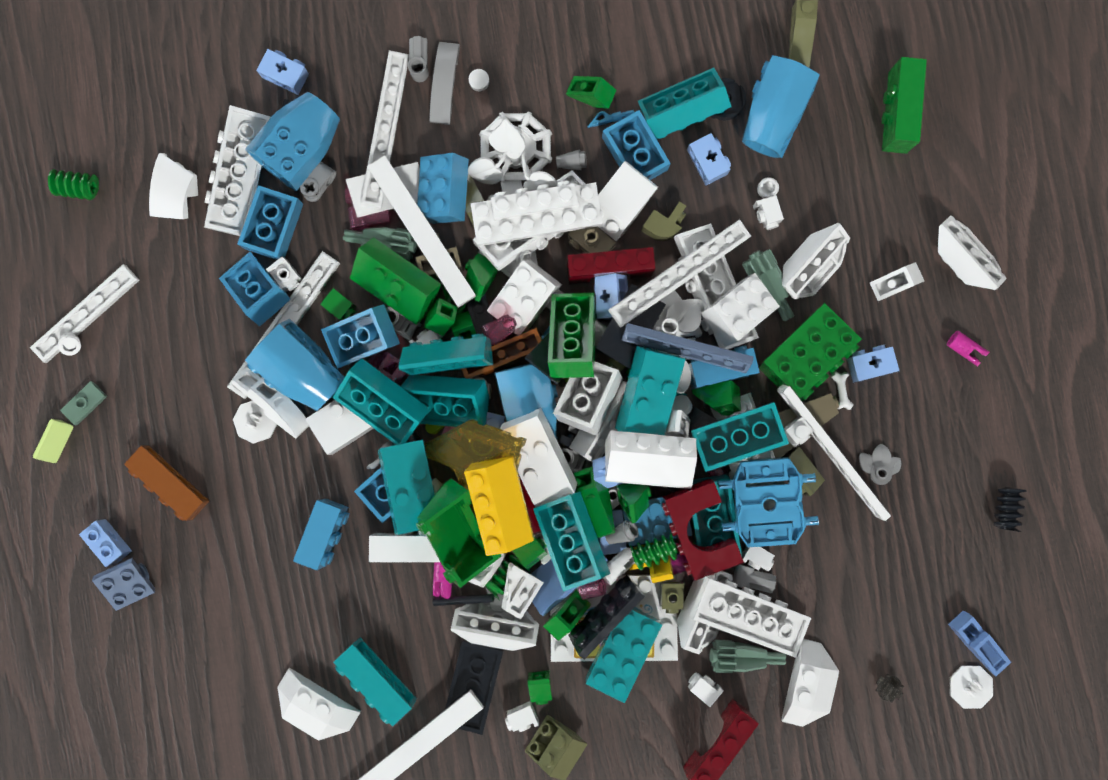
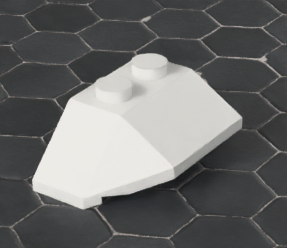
M949 216L939 226L938 253L943 261L954 270L957 277L967 285L993 290L999 288L1007 278L1001 272L996 259L971 230L960 221L955 220L953 216Z
M840 223L811 234L783 265L782 286L793 299L815 295L841 266L850 237Z
M724 571L707 576L722 583L725 580L731 582L733 580L732 575ZM704 578L693 581L683 604L684 609H681L677 618L681 648L696 654H700L702 649L717 637L720 630L689 618Z
M491 603L466 604L455 609L451 631L470 643L511 651L536 646L539 624L527 611L519 619L507 611L496 612L490 609Z
M807 639L802 641L794 661L781 718L782 722L803 727L829 714L831 711L839 669L820 642Z
M291 668L287 670L278 685L282 718L317 740L350 731L361 713L360 710Z

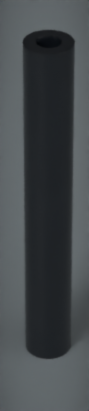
M494 594L451 596L449 599L437 597L433 598L432 603L433 606L494 602Z

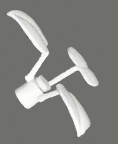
M507 118L489 136L491 146L497 151L504 152L498 163L494 164L490 158H478L468 167V174L475 180L484 184H496L502 178L503 174L499 167L505 157L508 155L510 158L516 159L521 156L524 177L527 179L524 182V188H528V191L537 190L539 185L547 184L549 188L558 186L556 179L547 172L536 171L531 173L530 176L528 175L525 159L526 151H524L525 138Z
M686 299L672 304L666 312V319L660 327H656L654 330L674 336L678 330L682 333L696 331L701 323V309L698 304L701 300ZM686 360L677 389L678 393H684L691 381V370Z

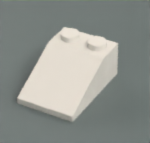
M625 161L598 195L603 226L598 227L617 241L625 234L658 186Z

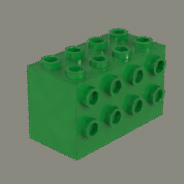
M824 303L761 364L759 369L778 388L781 385L790 386L803 402L814 392L813 386L819 387L829 377L828 371L832 374L845 362L842 359L843 357L848 359L860 347L857 343L862 338Z

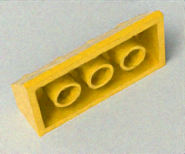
M514 456L471 463L464 471L486 556L508 553L534 541Z

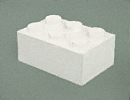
M530 259L522 260L487 311L515 334H523L529 331L550 302L552 294H556L562 284Z
M753 273L741 280L701 312V315L723 345L727 347L739 341L780 306L756 273Z
M595 362L594 377L569 378L553 412L554 416L560 422L597 436L623 378L619 370Z

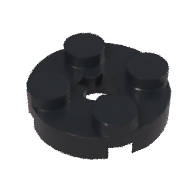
M721 78L730 98L731 107L722 113L710 116L713 119L731 120L740 115L746 103L744 88L735 83V80L731 78Z

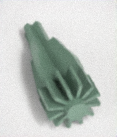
M384 227L366 228L363 232L344 231L343 240L345 242L358 243L362 246L374 237L407 261L413 259L412 254H415L417 250V243L408 229L397 228L395 230Z
M770 249L764 252L758 250L750 254V259L742 264L747 275L750 276L756 273L780 306L777 310L783 321L794 317L785 299L789 295L782 286L783 274L777 265L778 263Z
M715 640L712 643L713 648H711L709 653V659L712 662L711 666H713L715 673L748 672L765 669L767 664H786V654L782 652H767V650L761 647L732 640Z

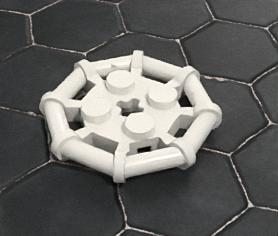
M501 112L485 130L480 131V158H490L491 160L498 158L500 160L504 152L497 151L496 149L489 152V136L507 118L510 122H522V125L515 127L525 138L526 165L534 157L540 159L530 169L527 165L529 176L533 172L540 171L547 163L552 161V132L534 118L531 112ZM530 124L538 133L533 134L527 128ZM542 140V151L536 150V141ZM507 155L503 161L504 166L502 169L499 167L503 174L500 181L527 180L524 177V171L508 172L509 167L514 169L523 168L521 156L513 159Z

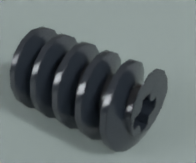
M1010 487L998 489V492L1004 496L997 497V501L1003 503V505L996 506V509L1001 511V513L995 514L994 517L1000 519V521L994 522L993 525L999 529L1021 532L1015 527L1022 526V522L1016 519L1024 516V514L1018 512L1019 509L1025 508L1019 501L1026 500V497L1020 495V493L1027 492V490Z

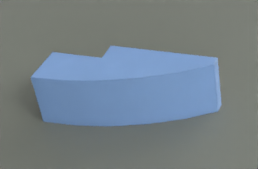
M964 610L948 624L968 649L994 676H997L1011 663L990 634L985 632L975 618Z

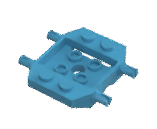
M789 457L740 461L733 479L718 481L719 490L732 488L735 496L736 521L722 523V532L735 531L740 535L748 548L796 544L807 525H819L818 516H804L802 505L803 483L816 482L815 473L800 474ZM789 480V484L746 487V484ZM767 499L775 501L774 508L770 510L765 509L763 504Z

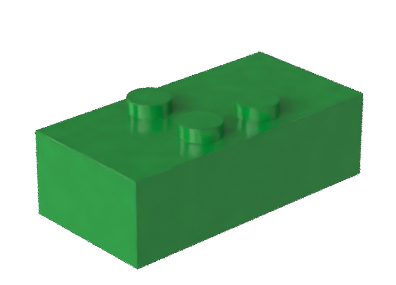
M901 57L888 73L887 91L883 98V104H886V108L882 115V124H884L882 151L907 154L920 142L927 59Z
M374 237L358 248L350 276L351 280L415 325L427 316V312L434 305L441 286L438 281Z
M594 293L552 294L548 349L550 377H594L596 328Z

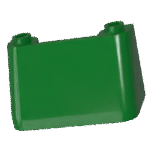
M450 479L441 486L419 514L416 526L429 540L445 570L443 575L450 584L454 582L461 588L502 556L501 554L486 556L477 520L469 506L472 504L469 490L453 479Z

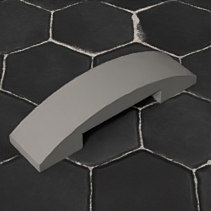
M439 42L432 82L430 123L450 125L456 65H458L460 44Z

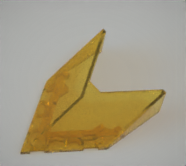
M471 419L426 442L424 447L427 458L453 468L459 484L469 490L464 471L471 463L514 456L518 471L522 457L520 451L525 446L527 439L513 437L507 431L487 424L483 426L478 424L476 420ZM470 504L469 506L473 514H475L473 504Z

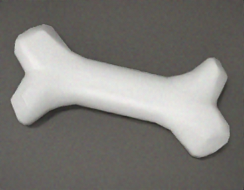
M835 371L831 375V378L836 381L838 389L839 408L837 409L844 407L850 410L853 407V403L848 399L845 381L849 376L847 372L840 374Z

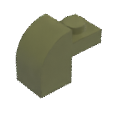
M679 202L669 218L653 210L641 231L658 241L673 239L682 229L676 222L680 224L686 216L684 212L686 205Z

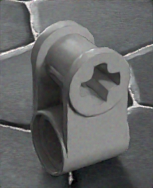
M320 162L300 186L305 199L310 202L318 201L335 179L337 172L323 162ZM313 188L315 189L314 192H312V191H309V192H308V191H307L308 189H313Z
M387 307L388 313L393 312L396 314V319L392 322L396 333L409 341L412 340L416 329L421 327L422 324L419 322L415 325L393 308Z
M565 448L561 449L562 452H567L570 456L568 464L572 472H578L591 467L592 462L577 452Z

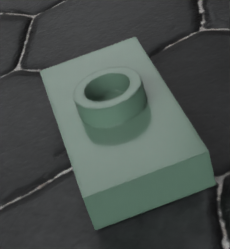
M90 381L60 411L73 425H78L107 395L94 382Z

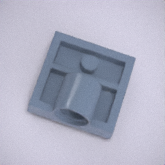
M133 558L94 575L92 582L116 611L155 592V587L149 580V573L142 563L137 564Z

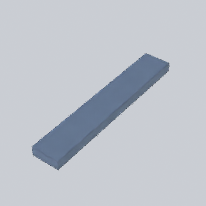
M627 323L622 336V340L625 342L742 373H747L754 358L746 354Z

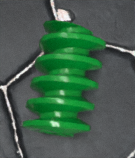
M51 169L48 175V187L54 196L61 195L62 197L69 196L70 198L93 200L99 190V180L95 174H92L90 177L88 173L82 175L80 172L74 174L72 171L66 173L64 170L58 172L56 169Z
M671 532L668 540L663 534L661 535V542L654 537L652 545L648 540H645V547H642L637 542L636 550L630 545L634 562L640 570L644 569V563L647 567H652V560L656 565H660V558L665 563L668 562L669 555L673 560L677 559L678 551Z
M509 555L507 557L509 562L503 560L501 563L503 568L499 567L496 571L497 574L494 573L491 580L485 585L488 591L494 594V597L498 600V594L504 595L507 570L510 562L530 572V569L527 570L516 555Z

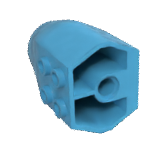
M772 55L770 62L765 61L761 70V81L757 80L752 90L751 98H753L742 142L747 147L763 155L783 158L793 133L814 92L820 74L797 61Z
M306 92L279 109L245 150L256 162L287 187L297 191L326 155L340 118L322 100L312 93Z
M290 318L279 323L245 359L248 363V368L256 374L259 373L264 378L267 386L275 388L283 395L315 411H318L336 393L345 378L335 368L321 347Z
M531 363L494 372L506 422L541 408L557 440V418L553 412L556 408L555 398L558 397L556 386L551 384L550 378Z

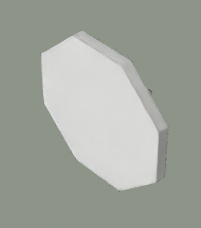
M253 400L241 404L233 418L238 436L251 443L271 438L277 424L263 414L264 409Z
M979 665L960 666L950 677V696L964 709L982 708L993 697V678Z

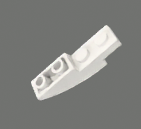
M248 367L232 379V385L264 409L263 414L295 439L309 427L305 420L306 417L289 397L283 395L275 388L267 386L264 378H260Z

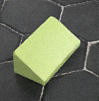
M51 419L33 454V458L57 463L73 430V425L62 420Z

